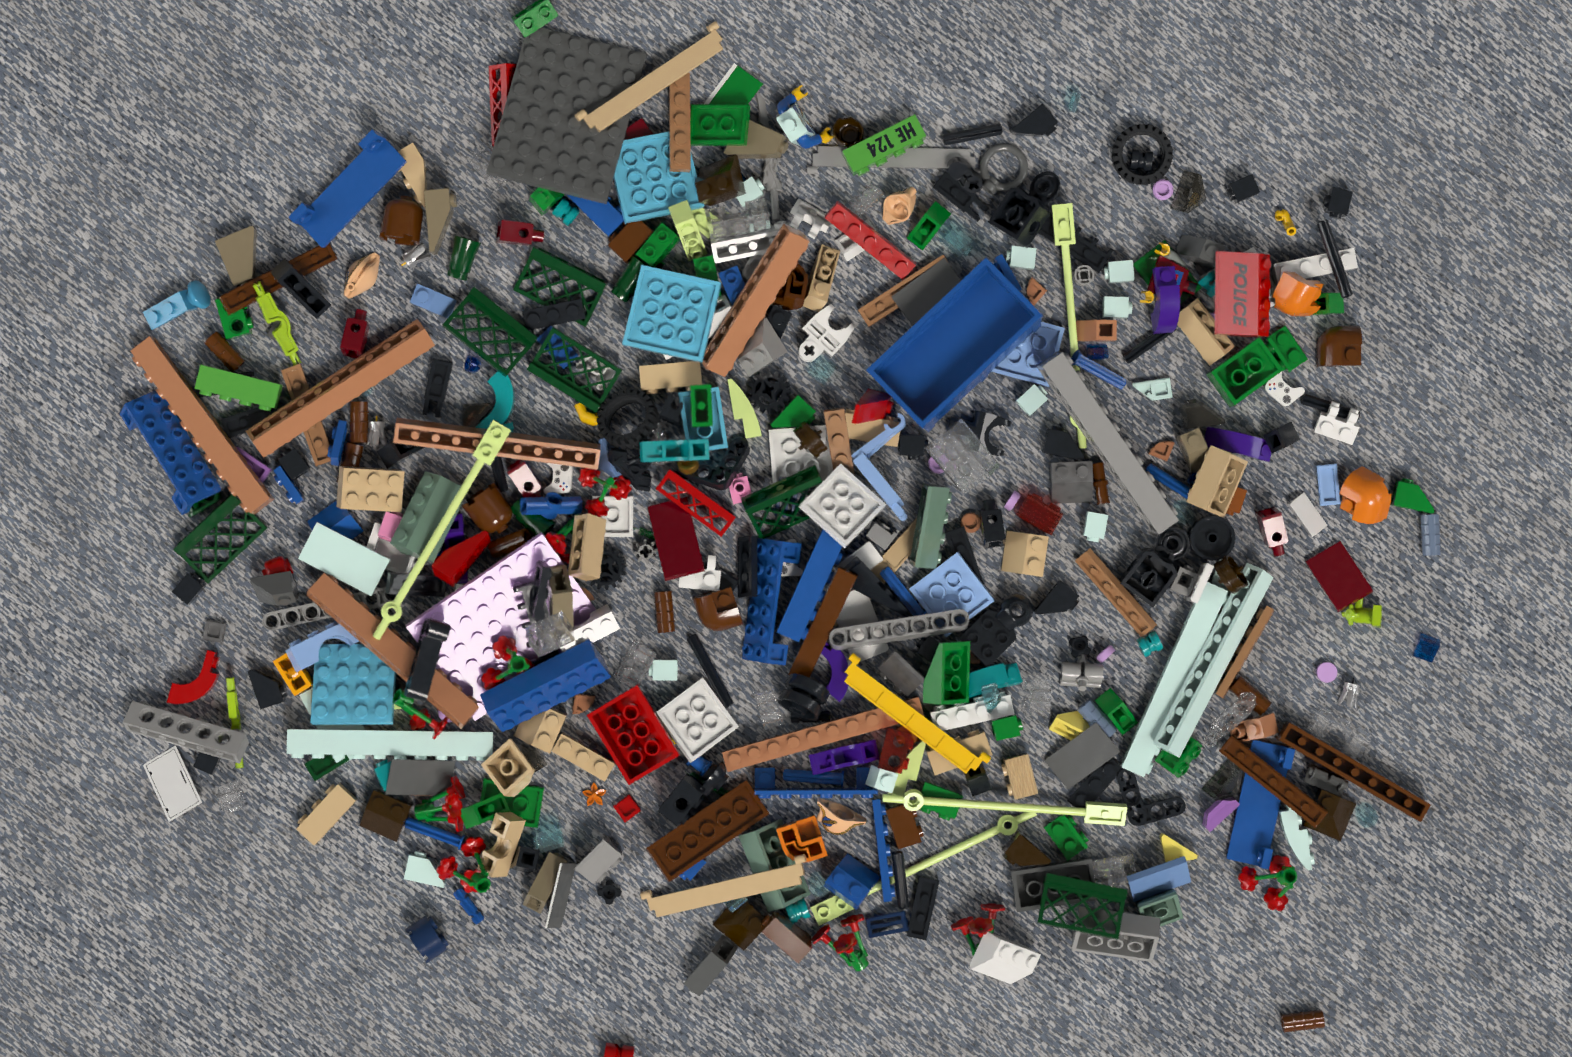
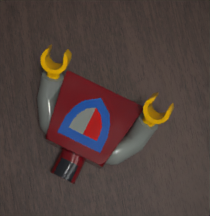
M1159 242L1162 245V250H1155V253L1162 256L1157 258L1155 267L1175 266L1176 283L1180 288V297L1183 291L1194 295L1198 283L1187 280L1189 270L1186 269V264L1177 253L1170 249L1168 244ZM1153 273L1147 291H1141V293L1145 294L1146 298L1145 300H1140V303L1155 305Z

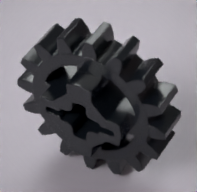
M768 370L767 375H764L761 371L760 378L753 377L755 383L748 384L752 390H748L747 394L752 396L748 400L750 403H754L753 408L755 410L760 407V413L763 414L767 410L768 414L771 415L772 410L780 413L779 407L786 408L784 403L785 401H791L787 395L792 394V391L787 389L791 385L789 381L785 382L787 378L784 375L780 377L778 371L772 375L771 370ZM769 380H774V381H777V382H776V383H771V382H769ZM767 386L772 390V391H771V393H772V394H771L772 399H771L770 396H768V388H767ZM766 401L769 402L771 405H766L761 402Z
M603 546V554L610 556L607 560H602V564L608 563V569L612 574L607 572L600 573V579L604 576H609L613 580L602 582L600 579H595L591 581V586L596 583L598 584L597 589L600 590L603 585L608 590L610 584L615 588L616 581L622 583L620 576L626 575L622 568L627 567V565L621 563L625 558L618 557L620 551L617 550L613 553L612 547L605 551ZM615 561L618 563V573L613 569Z

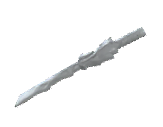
M757 92L758 123L769 128L765 99ZM776 158L763 159L765 163L762 169V184H766L767 191H770L772 220H780L778 193H783V189L776 175L779 162Z

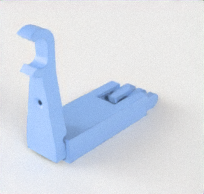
M898 413L897 417L901 419L900 424L892 429L889 428L888 424H884L885 431L851 456L854 459L853 463L881 498L901 521H905L907 515L901 508L904 505L903 501L868 460L906 426L904 416Z

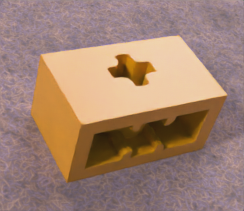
M287 653L273 661L294 696L313 686V679L307 669L296 672Z

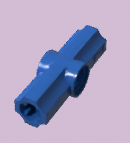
M548 492L545 497L521 498L520 511L522 515H542L547 519H555L557 514H581L583 501L580 496L561 497L558 493Z

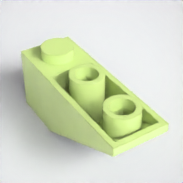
M685 200L668 207L688 261L707 255L708 253L688 201Z

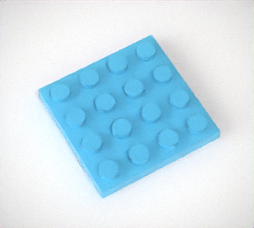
M669 132L628 139L623 142L614 175V183L625 224L671 215L668 207L685 200L688 201L691 210L704 208V204L698 200L695 186L697 174L692 154L690 172H669Z
M641 265L622 344L703 363L722 285L721 282Z
M322 644L318 654L319 661L314 664L311 724H393L394 704L392 700L395 695L396 673L363 644H353L351 646L348 644Z

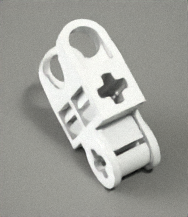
M832 304L815 314L802 328V331L809 336L799 348V356L805 362L816 360L823 351L832 358L845 344L855 328L852 323L846 329L843 328L841 330H834L829 326L828 319L831 315L830 313L835 308ZM813 347L814 349L812 352L814 355L812 356L809 354L806 356L804 354L806 351L804 348Z

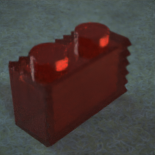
M1035 493L1032 495L1027 494L1015 516L1051 536L1063 516L1060 513L1061 508L1053 503H1050L1048 506L1042 502L1044 498Z

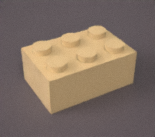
M1211 445L1205 453L1204 462L1196 474L1195 483L1188 492L1186 502L1224 518L1248 461Z
M339 466L336 507L352 510L402 512L405 471L400 469Z

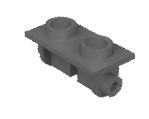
M1309 764L1303 781L1339 797H1342L1344 789L1348 786V781L1345 778L1312 764Z

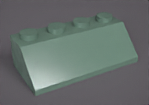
M425 471L390 544L403 554L419 558L461 486L443 476ZM464 499L427 561L434 563Z
M927 483L922 485L909 561L914 567L936 569L937 564L941 562L942 553L939 552V548L945 539V532L942 531L943 525L947 524L948 521L946 507L947 504H950L952 492H949L950 488L946 486Z
M782 818L739 835L753 874L796 864L795 861L791 860L784 853L776 831L777 827L784 825ZM801 876L802 884L761 893L767 912L784 908L811 895L804 876Z

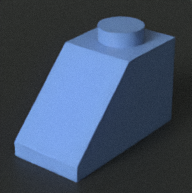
M420 284L416 285L410 300L411 304L447 319L452 314L457 302L453 298Z

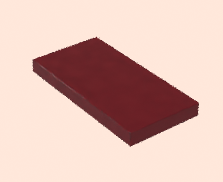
M687 497L680 498L681 503L689 505ZM672 501L648 506L665 581L704 572L705 569L692 516Z

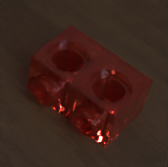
M890 727L887 728L878 768L902 774L903 770H907L909 758H906L908 750L912 751L915 740L911 738L912 733ZM898 735L905 738V744L901 747L895 746L893 743L894 738ZM893 755L900 758L899 765L895 767L888 763V759Z

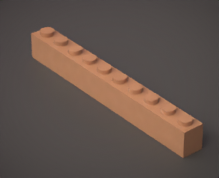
M416 319L248 429L246 433L264 458L302 432L307 431L314 424L324 420L328 415L342 408L354 398L359 397L363 392L377 385L386 377L394 374L395 371L404 365L409 364L421 354L426 353L435 344L420 321Z
M149 336L133 348L131 353L134 355L132 359L138 367L142 366L145 370L144 376L150 383L154 382L158 388L156 389L158 395L163 400L166 399L170 404L168 405L169 410L175 416H179L182 420L180 424L187 432L190 431L193 435L192 441L198 448L202 447L205 451L204 457L206 460L216 466L217 475L222 480L227 481L230 485L228 486L229 491L233 496H238L242 501L240 506L246 513L256 514L274 500L273 496L156 338Z
M397 418L393 443L474 453L488 429ZM510 432L496 456L598 469L601 444Z
M324 573L307 591V596L407 682L416 651L415 647L409 642L405 643L402 641L400 634L392 628H387L380 640L374 638L373 634L382 618L378 615H372L366 604L357 602L353 598L352 592L346 588L342 589L338 585L339 582L332 575L327 576ZM435 669L427 700L462 729L478 711V702L469 695L467 697L461 692L462 688L457 683H451L446 679L447 675L442 670Z
M918 696L903 700L924 716ZM877 707L724 750L722 755L727 772L899 723Z

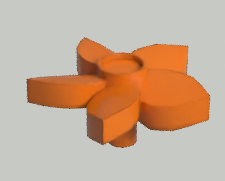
M595 783L591 785V791L585 790L582 792L586 797H589L587 806L592 805L594 801L599 805H603L601 796L606 793V790H598Z

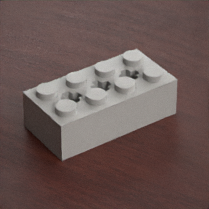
M1079 906L1077 915L1081 919L1089 912L1085 907ZM1099 909L1094 913L1100 923L1109 918L1105 910ZM1109 910L1112 915L1116 913L1115 911ZM1123 913L1118 940L1073 931L1071 951L1152 962L1160 936V918ZM1091 915L1082 921L1088 929L1097 926ZM1112 920L1102 925L1107 933L1115 934L1116 926Z

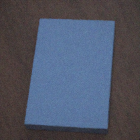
M1182 856L1128 875L1127 881L1133 902L1190 883L1191 878L1186 858Z

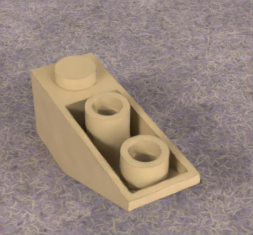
M411 143L398 151L407 161L398 172H403L405 178L402 180L407 188L414 190L416 195L413 198L420 206L423 205L426 209L424 190H427L426 163L415 144Z
M821 244L808 278L803 307L820 312L827 303L840 251Z

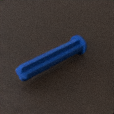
M1079 350L1075 351L1072 355V366L1076 365L1120 390L1126 385L1125 378L1083 356Z
M1153 464L1147 466L1145 471H1149L1154 479L1188 499V492L1191 488Z
M885 567L880 572V576L913 616L925 615L927 613L926 610L924 611L890 567Z
M785 769L783 771V780L834 784L843 787L844 771L842 773L824 772L813 775L812 771Z
M410 817L405 822V828L456 846L458 850H461V845L465 840L466 835L464 834L460 836Z

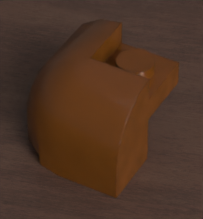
M798 263L790 272L785 285L780 288L775 301L772 303L781 305L784 310H796L804 305L808 274Z
M1338 325L1325 330L1317 342V367L1361 366L1362 332L1360 326Z
M731 586L692 597L698 618L707 629L716 632L725 631L744 624Z

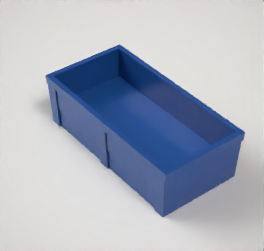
M985 258L866 371L922 429L929 432L947 412L979 382L982 383L988 377V374L1029 335L1035 333L1041 327L1043 315Z

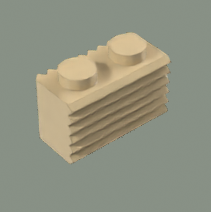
M1028 753L1004 759L1005 764H1002L1001 767L1003 775L1008 776L1010 784H1006L1009 796L1013 795V798L1017 800L1039 794Z

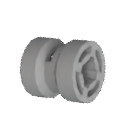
M1081 265L1073 272V281L1079 286H1087L1094 279V271L1088 265Z

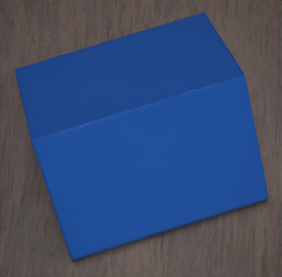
M337 500L307 521L312 530L316 522L350 539H354L364 531L349 509L336 507Z

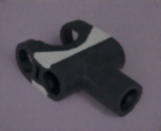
M975 410L972 421L951 416L947 434L968 439L967 451L984 455L1004 456V450L997 449V447L990 443L989 432L996 426L1011 427L1012 422L994 414Z

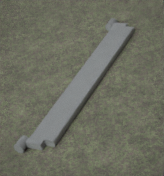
M818 146V154L813 153L812 166H807V174H817V167H848L842 156V151L847 148L841 146ZM907 148L905 149V154L897 158L894 156L888 158V162L884 165L870 167L948 169L949 160L953 157H960L966 160L980 174V169H975V157H970V149Z

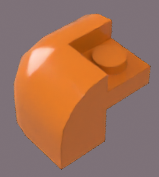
M1283 272L1272 296L1275 298L1274 307L1290 316H1311L1321 307L1316 303V300L1320 297L1324 284L1318 280H1306L1295 272Z
M1363 466L1354 470L1341 487L1339 494L1343 495L1340 508L1352 514V520L1359 523L1375 524L1387 518L1391 503V494L1388 493V489L1383 482L1385 479Z
M815 815L789 822L776 828L782 849L791 860L795 861L794 856L802 854L806 855V862L828 856Z

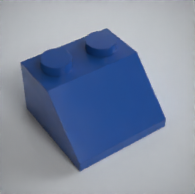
M847 853L825 881L824 887L857 910L878 882L880 876Z

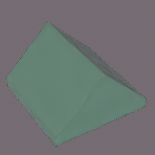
M1174 889L1135 902L1139 915L1160 918V927L1184 918L1178 895Z

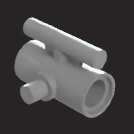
M1084 654L1078 656L1076 663L1062 662L1060 686L1078 687L1080 691H1085L1086 687L1101 688L1103 664L1088 663Z

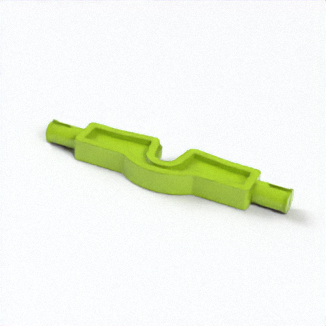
M256 282L252 286L258 295L256 301L261 309L264 320L268 324L277 320L280 321L279 327L272 331L273 337L284 355L290 357L293 366L297 365V363L300 364L301 361L296 353L298 347L290 333L289 319L277 308L271 294L264 291L261 282Z
M227 677L226 694L228 714L232 724L231 730H241L234 677ZM243 758L240 764L235 763V768H244Z

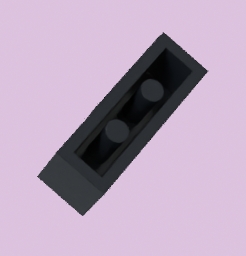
M286 258L270 271L274 278L316 319L331 306L325 296Z

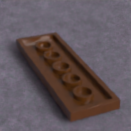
M746 780L688 819L683 825L681 824L647 847L646 850L669 883L766 817L769 812Z

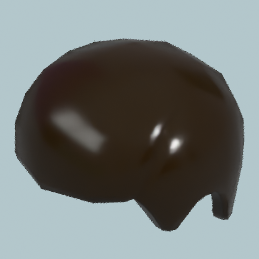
M852 117L839 118L833 125L832 134L838 145L849 148L862 141L864 129L861 123Z

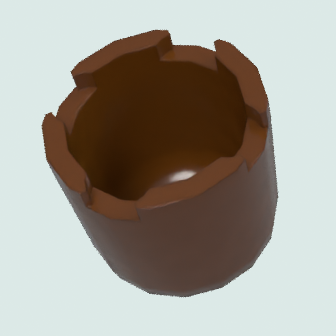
M400 196V199L389 201L384 210L379 238L386 242L388 238L393 239L397 245L414 246V243L419 245L423 221L421 206L412 201V197Z
M492 482L488 485L487 489L484 491L481 489L467 499L466 503L461 505L482 532L487 531L489 534L495 531L501 533L509 527L507 523L512 518L510 505L496 484Z

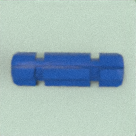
M457 889L453 893L454 897L460 901V905L468 916L472 917L471 920L474 924H479L483 921L484 916L481 912L477 911L478 908L470 897L466 896L467 893L464 889Z

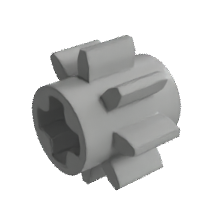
M644 539V545L641 546L637 543L636 546L639 550L633 552V554H639L638 562L645 559L648 565L650 558L656 560V557L653 555L658 550L653 549L655 542L648 545L646 539ZM644 546L652 550L648 558H645V555L640 553L641 550H644Z

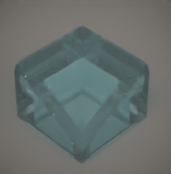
M997 683L984 685L981 688L988 713H991L1001 701Z

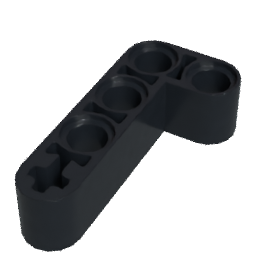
M431 618L425 619L407 680L405 697L423 702L427 700L443 642H446L449 637L451 624Z

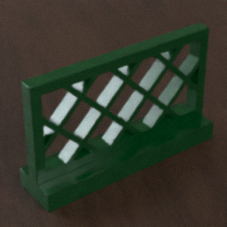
M534 246L513 290L543 306L550 305L548 302L551 301L555 304L557 299L567 297L569 301L571 300L570 295L580 292L587 311V318L584 321L577 320L575 322L586 327L609 282L538 246ZM535 260L541 264L543 271L532 275L530 265ZM555 270L559 273L561 281L550 284L547 272ZM544 274L548 285L537 288L533 277ZM530 278L534 290L526 292L520 289L522 281ZM569 280L576 281L579 290L569 293L565 282ZM562 283L566 294L555 298L551 286ZM549 287L552 299L547 301L540 299L538 291ZM588 289L598 292L595 300L590 302L586 301L583 292Z
M475 287L472 288L467 297L442 325L505 377L537 341V337ZM469 302L475 307L476 314L464 315V306ZM465 318H476L477 328H466ZM479 318H489L491 320V327L480 328ZM453 319H462L463 329H454L449 324ZM495 330H504L507 333V340H496ZM481 331H492L493 341H482ZM466 332H478L479 342H470L467 339ZM508 343L509 353L498 354L497 344ZM511 343H520L525 348L521 353H512ZM494 344L495 354L487 355L483 352L482 345ZM510 357V366L505 370L499 365L498 358Z
M552 327L535 358L527 368L534 375L594 412L599 411L601 404H603L623 370L555 327ZM554 333L561 337L563 346L552 347L551 338ZM576 346L579 348L580 357L570 359L567 347ZM564 348L567 360L556 362L554 350ZM550 351L553 363L545 364L541 362L539 358L542 353ZM585 358H595L598 367L587 369ZM581 359L584 370L573 372L571 361ZM568 362L570 374L562 375L558 371L557 364ZM609 367L616 371L612 379H604L602 369ZM599 370L601 381L591 383L588 372ZM585 373L587 384L580 386L576 383L574 375ZM603 385L604 393L601 398L593 394L592 386Z
M816 465L741 498L744 509L760 539H765L810 519L806 513L799 514L798 511L806 495H810L813 492L809 489L823 482ZM801 493L799 500L790 499L791 496ZM783 502L780 509L772 507L775 503ZM788 503L796 505L793 512L785 510ZM764 510L761 517L753 516V513ZM769 512L777 513L774 520L766 519ZM782 515L790 516L788 521L784 523L779 522ZM763 523L771 525L770 529L764 532L760 530Z
M232 493L173 549L207 584L267 529L265 524L255 514L245 512V519L232 518L233 510L242 502L238 496L235 497ZM221 521H230V533L218 532V524ZM232 521L245 522L244 533H232ZM247 522H256L261 528L256 533H247ZM206 535H215V547L203 546V538ZM217 535L230 536L229 547H217ZM232 536H244V544L241 547H232ZM247 536H252V537L246 542ZM191 549H200V560H191L186 553ZM203 549H215V561H202ZM217 550H229V558L226 561H217ZM195 563H200V569ZM202 563L214 564V572L209 577L202 572Z
M1050 873L1045 875L1037 920L1038 924L1115 940L1119 939L1127 889ZM1048 888L1056 890L1060 898L1051 903L1047 897ZM1070 893L1076 894L1080 899V902L1073 907L1065 898ZM1091 897L1096 898L1101 904L1093 911L1085 902ZM1063 899L1069 909L1059 914L1054 904ZM1111 901L1120 903L1119 911L1113 915L1105 906ZM1083 903L1089 913L1080 919L1074 908ZM1049 907L1057 916L1051 921L1043 919V913ZM1103 907L1109 918L1100 923L1094 913ZM1070 911L1077 920L1072 925L1066 924L1062 919V916ZM1090 915L1097 924L1092 929L1086 928L1082 923ZM1112 920L1116 926L1115 934L1107 933L1102 925Z

